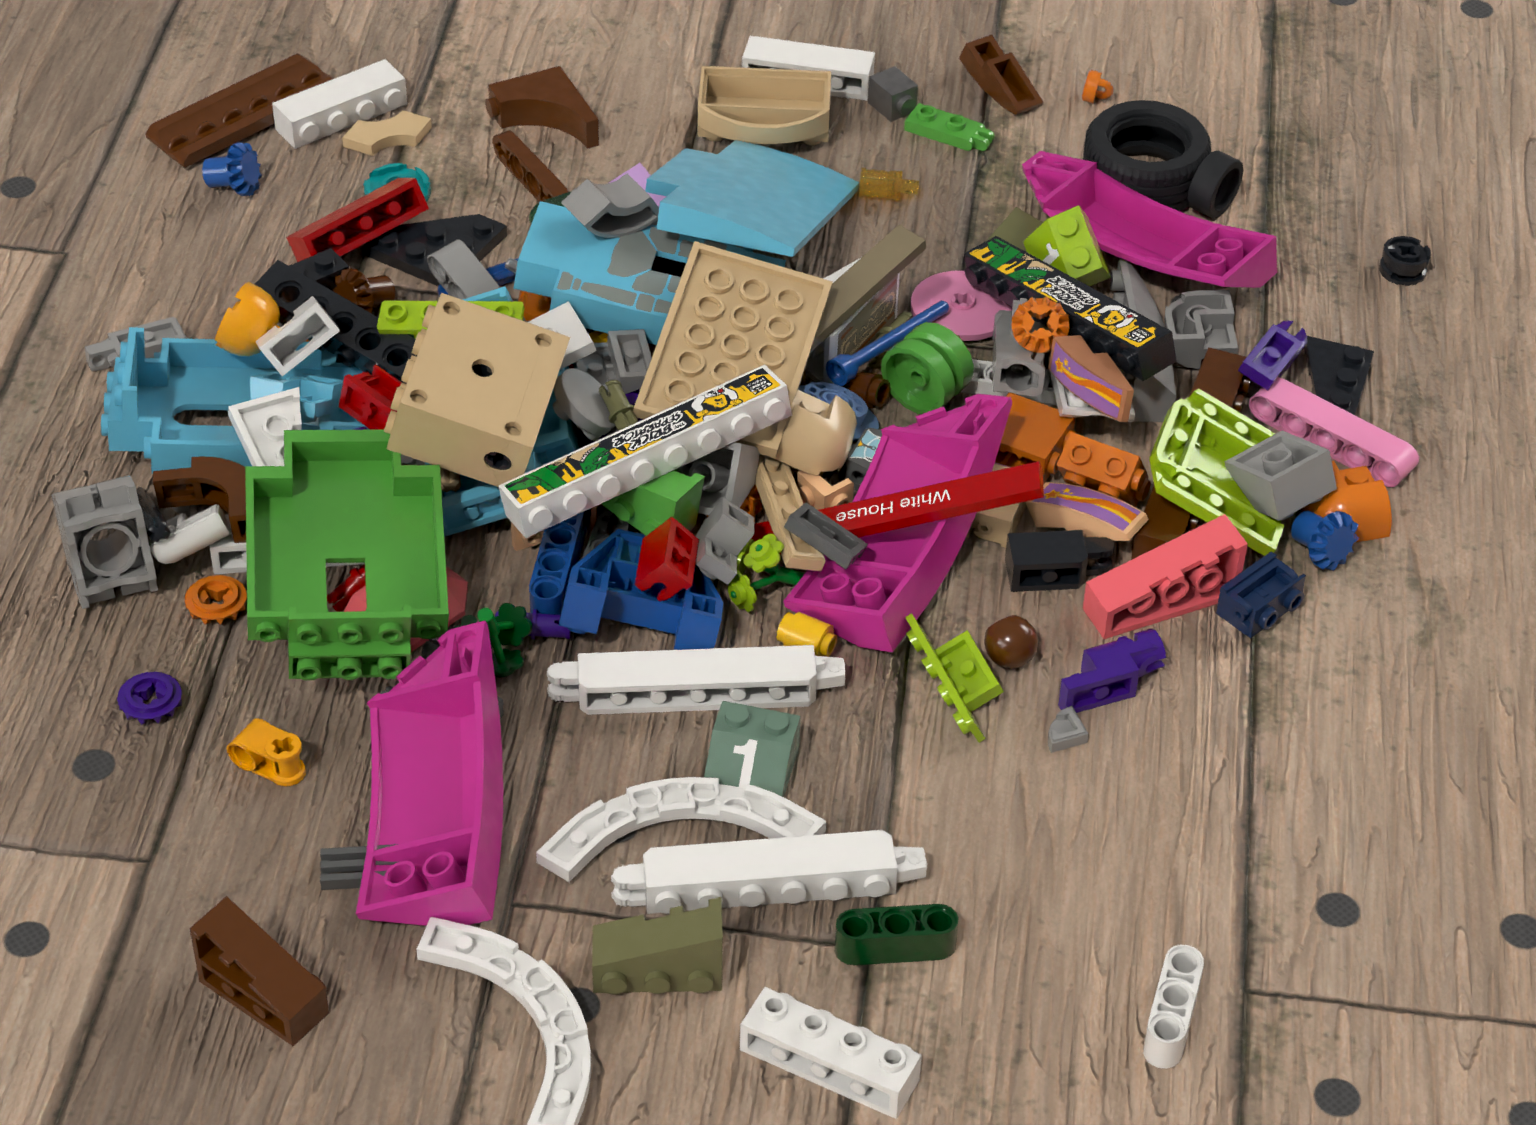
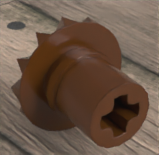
M351 268L342 270L341 275L335 277L337 287L333 289V292L372 313L374 308L381 307L383 301H394L395 299L394 284L386 275L366 278L361 271Z

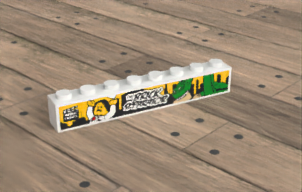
M762 365L498 486L505 515L525 538H528L792 416L787 385L766 365Z

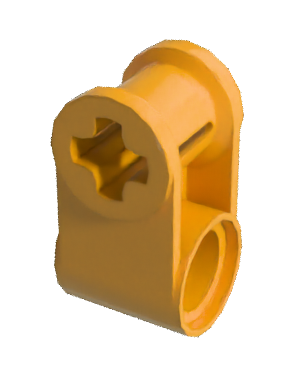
M254 718L227 746L228 756L239 768L260 775L277 785L292 786L298 784L306 775V766L299 756L302 751L299 737L279 729L263 719Z

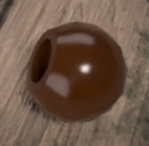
M1018 615L1008 616L992 624L986 630L984 639L987 655L995 664L1008 669L1022 667L1030 662L1037 652L1039 642L1035 628L1026 619Z

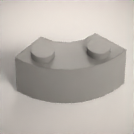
M625 174L617 181L605 185L594 184L589 179H586L561 202L591 233L605 238H619L641 231L657 221L659 207L652 197L628 174Z

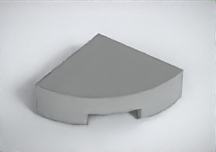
M1072 706L1061 710L1050 725L1048 747L1051 753L1085 744L1088 741V732Z

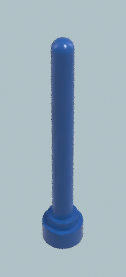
M939 301L853 355L839 354L826 363V373L829 379L839 386L847 384L856 377L860 366L902 341L917 325L925 322L931 323L949 311V304L946 301Z

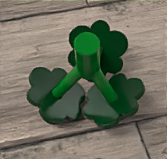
M503 603L498 610L499 616L496 617L489 608H482L477 613L479 622L486 621L488 624L491 649L493 648L494 650L492 654L495 677L499 678L513 674L516 669L524 665L520 650L510 651L502 649L501 645L512 644L513 646H520L524 641L523 637L530 635L532 631L531 621L525 618L526 609L523 606L515 607L511 603ZM466 615L460 620V625H455L452 629L477 623L478 620L472 615Z

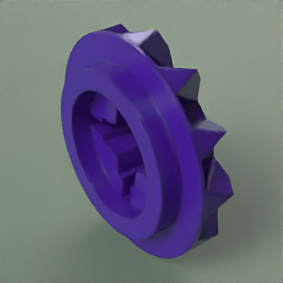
M161 672L141 673L130 678L121 686L117 696L119 710L124 712L127 720L137 718L141 725L148 719H154L159 724L162 716L173 717L175 708L182 705V690L178 681L168 674ZM154 691H156L157 699H153L150 704H144V701L153 696Z

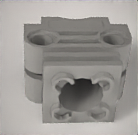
M130 475L51 494L67 565L69 566L82 609L90 607L89 604L115 598L113 588L119 586L123 596L148 589L150 592L158 590L143 512L139 504L136 486ZM103 529H116L113 534H109V537L104 540L93 541L90 539L96 532Z

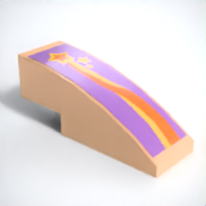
M1045 482L1043 484L1044 498L1026 502L1036 527L1065 528L1066 531L1083 530L1084 537H1107L1111 541H1129L1149 520L1146 513L1124 501L1086 487L1065 483Z

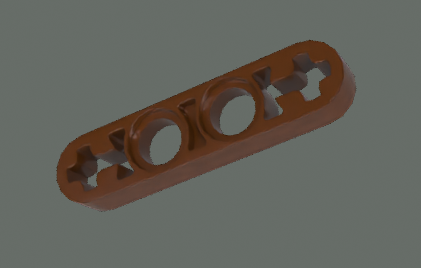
M508 130L495 135L492 143L497 158L538 202L542 201L565 207L561 202L570 195L565 185L514 132Z

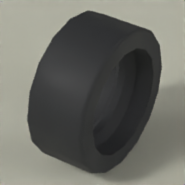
M1219 150L1211 152L1205 157L1193 176L1188 192L1189 206L1213 219L1220 217L1231 205L1239 190L1244 171L1243 163Z

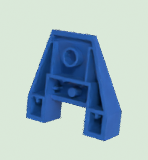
M617 529L571 568L559 626L567 627L570 631L579 634L588 632L597 634L600 618L602 617L675 634L673 650L713 649L715 647L722 620L723 601L711 579L701 572L697 564H695L692 586L687 590L685 588L681 589L667 600H657L658 593L667 588L663 583H654L651 588L645 591H641L635 586L641 545L645 535Z

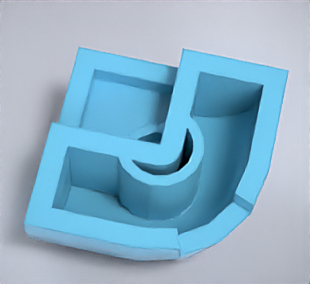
M278 372L250 376L251 400L299 387L301 423L319 427V421H338L343 413V410L339 408L343 380L303 373L302 377L288 376L285 379H281V374Z

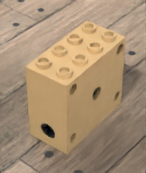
M441 293L436 307L428 305L422 326L428 329L422 328L421 332L417 334L412 349V354L417 355V357L412 355L411 359H408L401 381L407 384L401 383L394 395L390 409L397 412L391 410L384 429L385 433L390 434L386 449L432 465H440V468L498 487L525 473L570 337Z

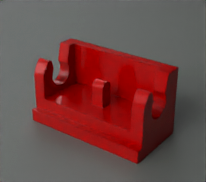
M670 517L643 538L635 586L641 591H645L651 588L654 583H663L667 588L658 593V601L671 598L683 588L689 589L693 583L699 539L674 517Z

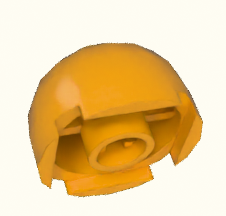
M247 282L235 295L241 301L236 302L233 308L228 307L215 337V341H217L215 345L237 356H252L260 353L261 350L256 341L275 325L280 328L277 325L280 312L275 300L262 288Z

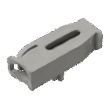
M1026 298L1013 300L1012 311L1000 310L995 314L992 355L993 392H1009L1036 397L1043 393L1045 353H1035L1026 350L1016 341L1012 333V317L1019 304L1027 301ZM1034 321L1031 334L1039 328H1044L1043 324ZM1022 364L1023 372H1013L1011 365Z

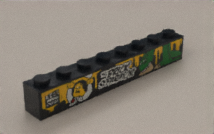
M994 236L964 253L965 275L971 285L980 288L1011 307L1013 306V300L1026 298L1028 301L1031 297L1036 299L1047 296L1050 300L1061 303L1062 308L1069 316V332L1067 336L1081 335L1093 353H1108L1116 366L1125 373L1145 381L1177 362L1172 331L1000 237ZM1049 315L1047 317L1044 316L1042 319L1033 318L1034 321L1047 327Z

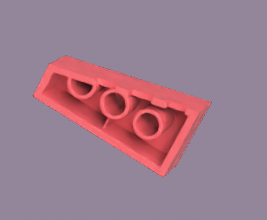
M1226 514L1087 581L1083 610L1103 639H1107L1218 604L1221 586L1243 572L1248 543Z

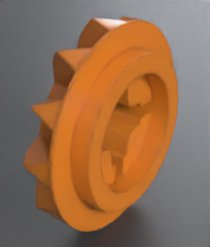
M1047 296L1036 299L1031 297L1025 303L1019 304L1011 323L1012 333L1016 341L1026 350L1035 353L1050 352L1053 337L1068 335L1069 316L1062 308L1061 303H1056ZM1049 315L1047 327L1050 330L1039 328L1031 334L1034 327L1032 317L1042 319L1044 316L1047 317Z
M224 575L208 576L196 581L189 587L185 594V606L189 610L192 619L201 618L205 625L212 620H217L221 625L225 618L236 620L237 613L246 610L247 592L244 585L235 578ZM209 598L214 599L215 601L223 600V604H218L216 602L210 604Z

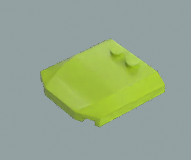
M1200 389L1195 390L1188 398L1184 400L1181 398L1174 402L1166 413L1149 458L1156 493L1205 522L1226 514L1248 543V547L1263 556L1271 551L1274 553L1277 550L1284 528L1281 520L1278 521L1254 509L1226 469L1224 462L1275 435V433Z

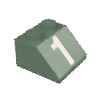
M722 701L712 730L704 777L718 778L719 784L744 789L749 784L784 797L799 750L801 716Z

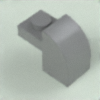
M725 498L721 499L696 535L699 543L695 564H697L704 575L713 580L718 578L727 585L737 574V555L754 535V517Z

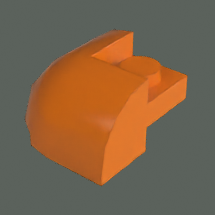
M1332 461L1337 489L1323 496L1320 501L1299 509L1300 512L1311 511L1323 518L1336 511L1352 516V520L1358 524L1355 534L1359 539L1356 542L1390 537L1392 524L1391 504L1383 480L1375 481L1367 466L1339 470L1335 461Z

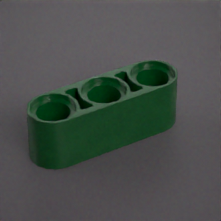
M945 904L846 910L836 920L834 952L841 962L855 966L947 959L956 950L959 917L953 908Z

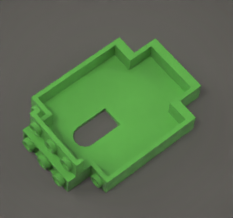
M284 430V466H245L248 640H260L263 642L288 640L289 679L307 681L318 678L353 680L357 678L382 677L385 679H395L398 674L410 665V638L433 639L441 637L448 631L449 608L440 465H401V453L386 449L390 434L385 433L384 430ZM326 563H365L366 611H328Z

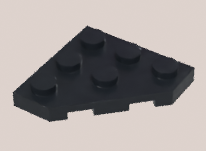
M481 214L402 224L368 241L364 245L365 256L439 286L440 283L429 268L427 262L428 255L455 240H461L475 257L481 261L507 237V225Z

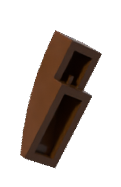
M993 35L965 44L959 59L979 86L1003 108L1018 115L1043 105V100L1013 53L1004 54Z

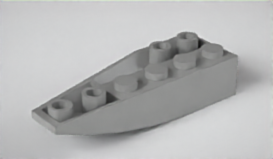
M1119 258L1117 270L1111 271L1110 289L1117 292L1113 293V299L1165 327L1155 301L1143 280L1129 261ZM1173 365L1168 366L1145 381H1141L1133 375L1124 372L1125 378L1134 389L1132 399L1135 412L1134 421L1163 422L1167 411L1176 399Z

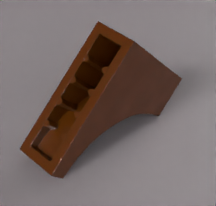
M561 66L488 85L489 98L485 100L486 110L490 118L494 117L502 129L524 125L544 126L568 133L578 139L587 149L599 146L598 118Z

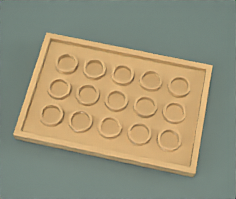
M694 241L634 405L633 412L636 417L644 420L762 365H766L787 385L790 407L792 408L833 281ZM788 418L734 443L757 447L760 454L776 458Z

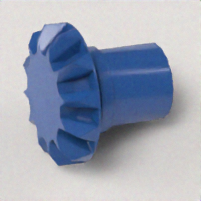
M234 143L229 148L226 156L206 159L202 167L203 179L206 185L210 188L231 186L240 196L253 195L254 191L259 189L258 179L262 178V175L259 172L261 164L257 161L258 154L256 151H252L250 143Z
M1304 511L1295 518L1291 529L1292 538L1309 547V556L1312 563L1321 569L1326 568L1333 571L1338 564L1346 563L1348 553L1354 552L1352 549L1353 543L1359 539L1355 534L1358 524L1352 520V516L1341 511L1332 512L1324 518L1311 511Z

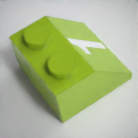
M1079 205L1046 219L1023 241L1027 253L1088 286L1111 278L1088 216Z

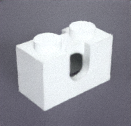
M313 296L293 311L294 316L289 322L280 328L275 325L256 341L259 349L281 376L288 373L340 331L335 322ZM313 337L307 345H305L300 350L296 351L297 347L300 344H302L308 338Z

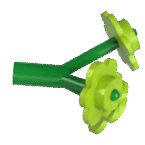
M767 534L755 542L753 539H750L737 555V574L728 584V594L731 601L739 609H745L747 612L753 611V604L757 601L755 590L777 581L795 586L805 574L804 572L782 567L778 564L780 561L779 553L783 550L784 544L778 541L774 534ZM748 567L752 568L756 573L764 571L769 573L770 576L750 583L749 578L743 575L745 568Z

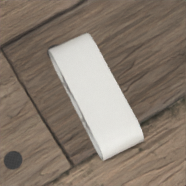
M1177 945L1168 950L1148 1020L1143 1054L1145 1059L1157 1068L1167 1069L1174 1067L1180 1062L1183 1055L1204 966V958L1201 952L1189 945Z

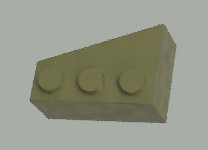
M721 897L709 899V907L685 912L682 905L670 908V915L646 920L645 915L642 914L593 925V993L650 992L660 994L664 992L693 991L705 993L708 991H722L723 933Z

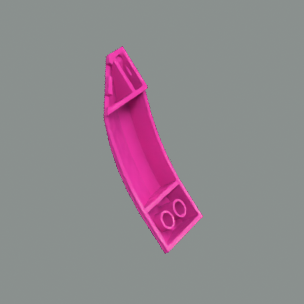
M1039 151L1022 164V170L1043 212L1053 217L1079 205L1088 216L1100 249L1164 274L1222 287L1261 288L1277 274L1276 236L1213 223L1160 204L1097 169V162Z
M976 394L965 398L966 405L946 412L943 406L916 416L917 423L897 427L894 424L881 429L882 437L868 471L852 502L992 472L1012 406L1011 397ZM977 512L860 537L868 546L863 555L857 558L853 564L851 563L849 568L844 569L824 555L825 564L822 571L807 570L784 599V605L795 613L801 612L833 625L834 634L858 647L893 652L911 628L905 617L912 613L917 620L927 607L960 551Z
M486 621L448 630L437 640L440 646L426 659L419 656L396 676L399 683L387 693L380 694L378 692L367 702L370 708L372 786L367 851L356 908V915L359 919L427 926L430 917L465 925L493 919L503 829V758L500 712L489 627ZM398 844L390 847L377 849L378 845ZM376 861L397 862L394 865H375ZM375 871H386V873L383 876L376 873Z

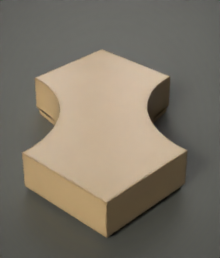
M404 110L387 120L373 122L357 120L342 137L343 147L372 156L380 150L391 146L406 145L415 147L431 130L432 120L431 118Z

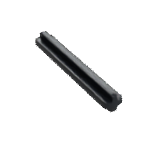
M138 486L136 491L148 536L154 542H159L161 537L168 539L171 532L166 526V520L146 490Z

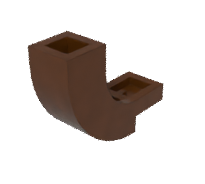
M198 456L191 457V467L153 471V485L159 509L190 505H219L221 509L229 513L234 543L246 542V476L244 466L223 458Z

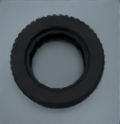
M1127 101L1102 111L1089 124L1085 136L1083 160L1097 162V169L1128 188L1177 211H1182L1189 207L1188 192L1193 176L1205 157L1211 153V139L1200 121L1184 109L1159 101ZM1146 155L1165 161L1147 162L1132 159L1128 156Z

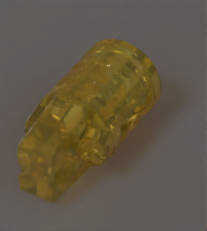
M861 167L858 197L868 196L870 198L877 197L900 201L901 193L918 194L919 181L902 179L903 171L869 170Z

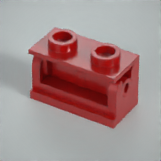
M374 365L372 375L368 372H362L354 376L350 374L345 375L339 408L370 430H384L391 410L397 412L390 408L397 387H400L402 382L378 365Z

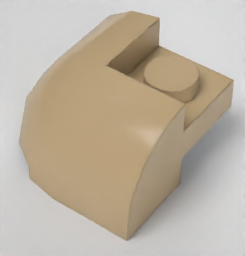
M797 390L791 408L792 416L788 417L778 453L774 459L816 476L823 471H834L836 469L840 471L848 458L856 430L857 420L855 412L846 401L837 395L829 404Z

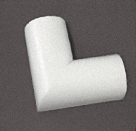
M215 504L189 518L186 513H181L167 520L166 526L171 532L169 538L161 537L159 542H154L150 539L149 546L158 562L171 564L232 534V530L219 505Z

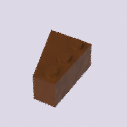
M227 896L189 928L199 982L291 1046L296 1045L329 1014L327 989L324 983L317 976L306 970Z

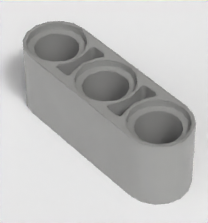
M455 240L427 257L432 274L450 296L463 300L501 288L461 240Z

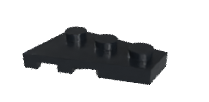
M1307 336L1304 353L1307 354L1308 359L1307 370L1308 375L1311 376L1312 394L1356 416L1374 351Z

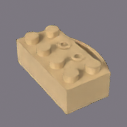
M702 66L698 99V137H706L710 141H720L723 138L756 144H782L803 141L807 145H817L821 142H828L831 71Z

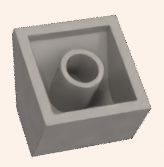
M1283 430L1224 461L1226 469L1254 509L1278 521L1291 517L1294 512L1311 503L1320 501L1323 496L1337 489L1329 449Z

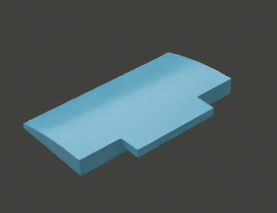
M734 140L719 154L685 148L647 178L645 191L666 196L660 201L657 222V229L794 257L859 190L860 182L799 156L761 145Z

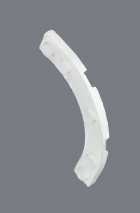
M670 778L626 788V794L605 803L599 800L591 804L561 827L536 852V858L539 865L570 882L605 847L632 831L660 822L679 819H710L740 825L768 838L824 834L826 832V821L794 802L757 786L747 784L744 789L719 784L718 778Z
M430 917L417 947V959L470 972L497 984L514 996L525 1007L540 1031L545 1045L547 1062L541 1090L527 1125H578L589 1093L591 1053L587 1025L581 1008L571 990L545 961L541 959L538 962L530 955L519 950L518 943L491 931Z

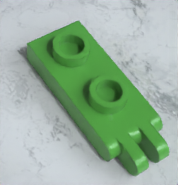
M918 103L905 119L904 131L966 151H970L972 148L985 151L995 138V134L991 130L986 129L982 123L964 118L961 115L936 109L930 105Z

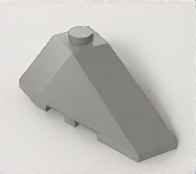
M615 426L611 429L607 436L617 432V427ZM733 442L677 468V472L690 477L694 473L705 476L699 514L710 515L722 498L740 508L755 485L760 455L757 447Z

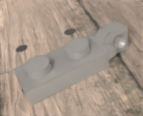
M175 317L135 326V328H144L145 358L154 357V352H161L162 338L187 339ZM129 328L107 333L108 338L104 341L85 346L86 361L91 371L108 369L110 366L115 367V359L120 357L121 342L128 341Z

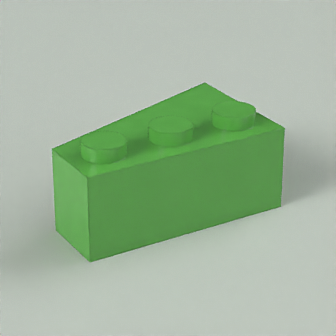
M677 469L601 504L612 511L620 520L628 522L644 533L645 536L670 517H674L690 531L697 522L705 476L694 473L690 477L677 472Z

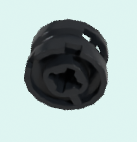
M1397 236L1388 239L1384 244L1379 271L1389 282L1405 286L1416 285L1426 277L1427 266L1431 258L1430 248L1428 245L1425 247L1421 246V240L1414 237Z

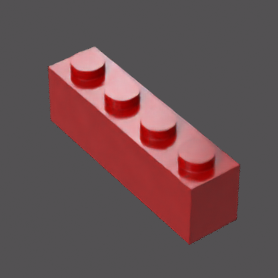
M397 178L286 238L297 262L330 248L339 256H342L423 213L429 207L416 178Z

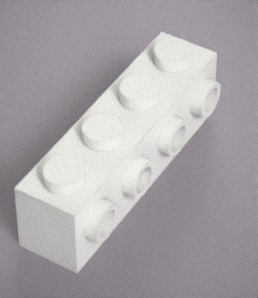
M764 987L740 1024L741 1051L895 1119L899 1116L920 1079L922 1054L913 1051L907 1045L896 1044L875 1035L865 1027L852 1025L836 1018L826 1010L815 1009L797 1001L789 994L778 993L767 987Z

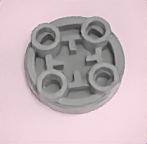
M575 368L566 369L557 377L554 385V393L557 400L553 403V409L561 419L566 421L570 419L582 429L589 439L596 441L616 426L609 422L610 413L599 394V388L602 385L584 371Z

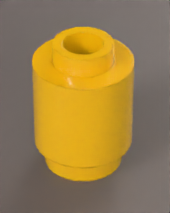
M801 612L796 614L786 613L779 624L776 636L777 641L782 642L783 646L814 645L815 656L829 657L837 643V635H834L833 625Z

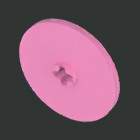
M947 271L932 275L920 282L911 296V312L913 317L939 301H946L949 304V311L931 323H938L950 329L962 341H974L992 337L995 314L1000 310L1012 311L1010 305L971 285L966 278L965 271Z

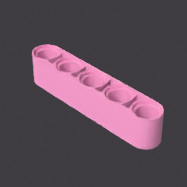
M1278 377L1269 390L1262 387L1250 398L1249 408L1251 413L1261 422L1278 431L1283 430L1329 449L1332 459L1349 468L1367 466L1374 480H1383L1386 487L1397 486L1419 462L1417 451L1408 442L1283 378Z

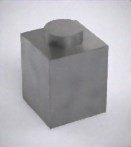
M896 66L869 76L868 103L890 122L909 115L917 106L918 85Z

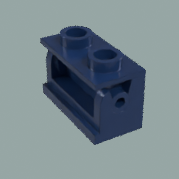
M1271 551L1221 586L1216 614L1251 639L1263 629H1270L1277 619L1286 612H1292L1300 606L1304 599L1303 588L1306 575L1302 574L1298 577L1292 568L1277 559V555Z

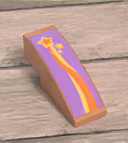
M1081 335L1053 337L1048 369L1056 379L1075 396L1103 414L1120 422H1128L1134 389L1108 353H1093Z

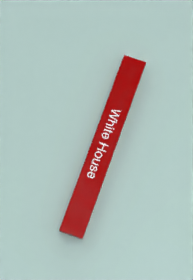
M1037 461L819 509L818 511L860 538L1044 498L1043 469L1040 462ZM765 521L754 524V535L751 538L754 542L762 539L767 534H774L770 522Z

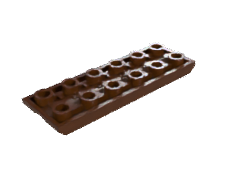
M295 54L152 123L145 133L146 138L178 164L186 168L270 125H274L273 102L334 78L324 73L305 56Z

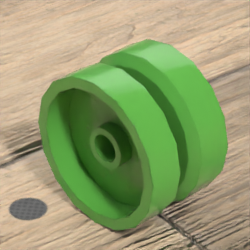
M930 322L922 323L912 329L902 341L896 343L887 351L881 364L883 379L890 382V393L901 405L916 414H924L946 406L953 396L958 395L968 386L974 372L971 354L963 341L950 329L938 323Z

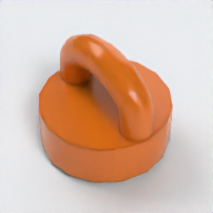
M1089 71L1082 93L1083 101L1094 103L1095 98L1107 99L1112 96L1114 91L1113 85L1109 81L1101 79L1102 72ZM1099 86L1105 88V91L1098 90Z

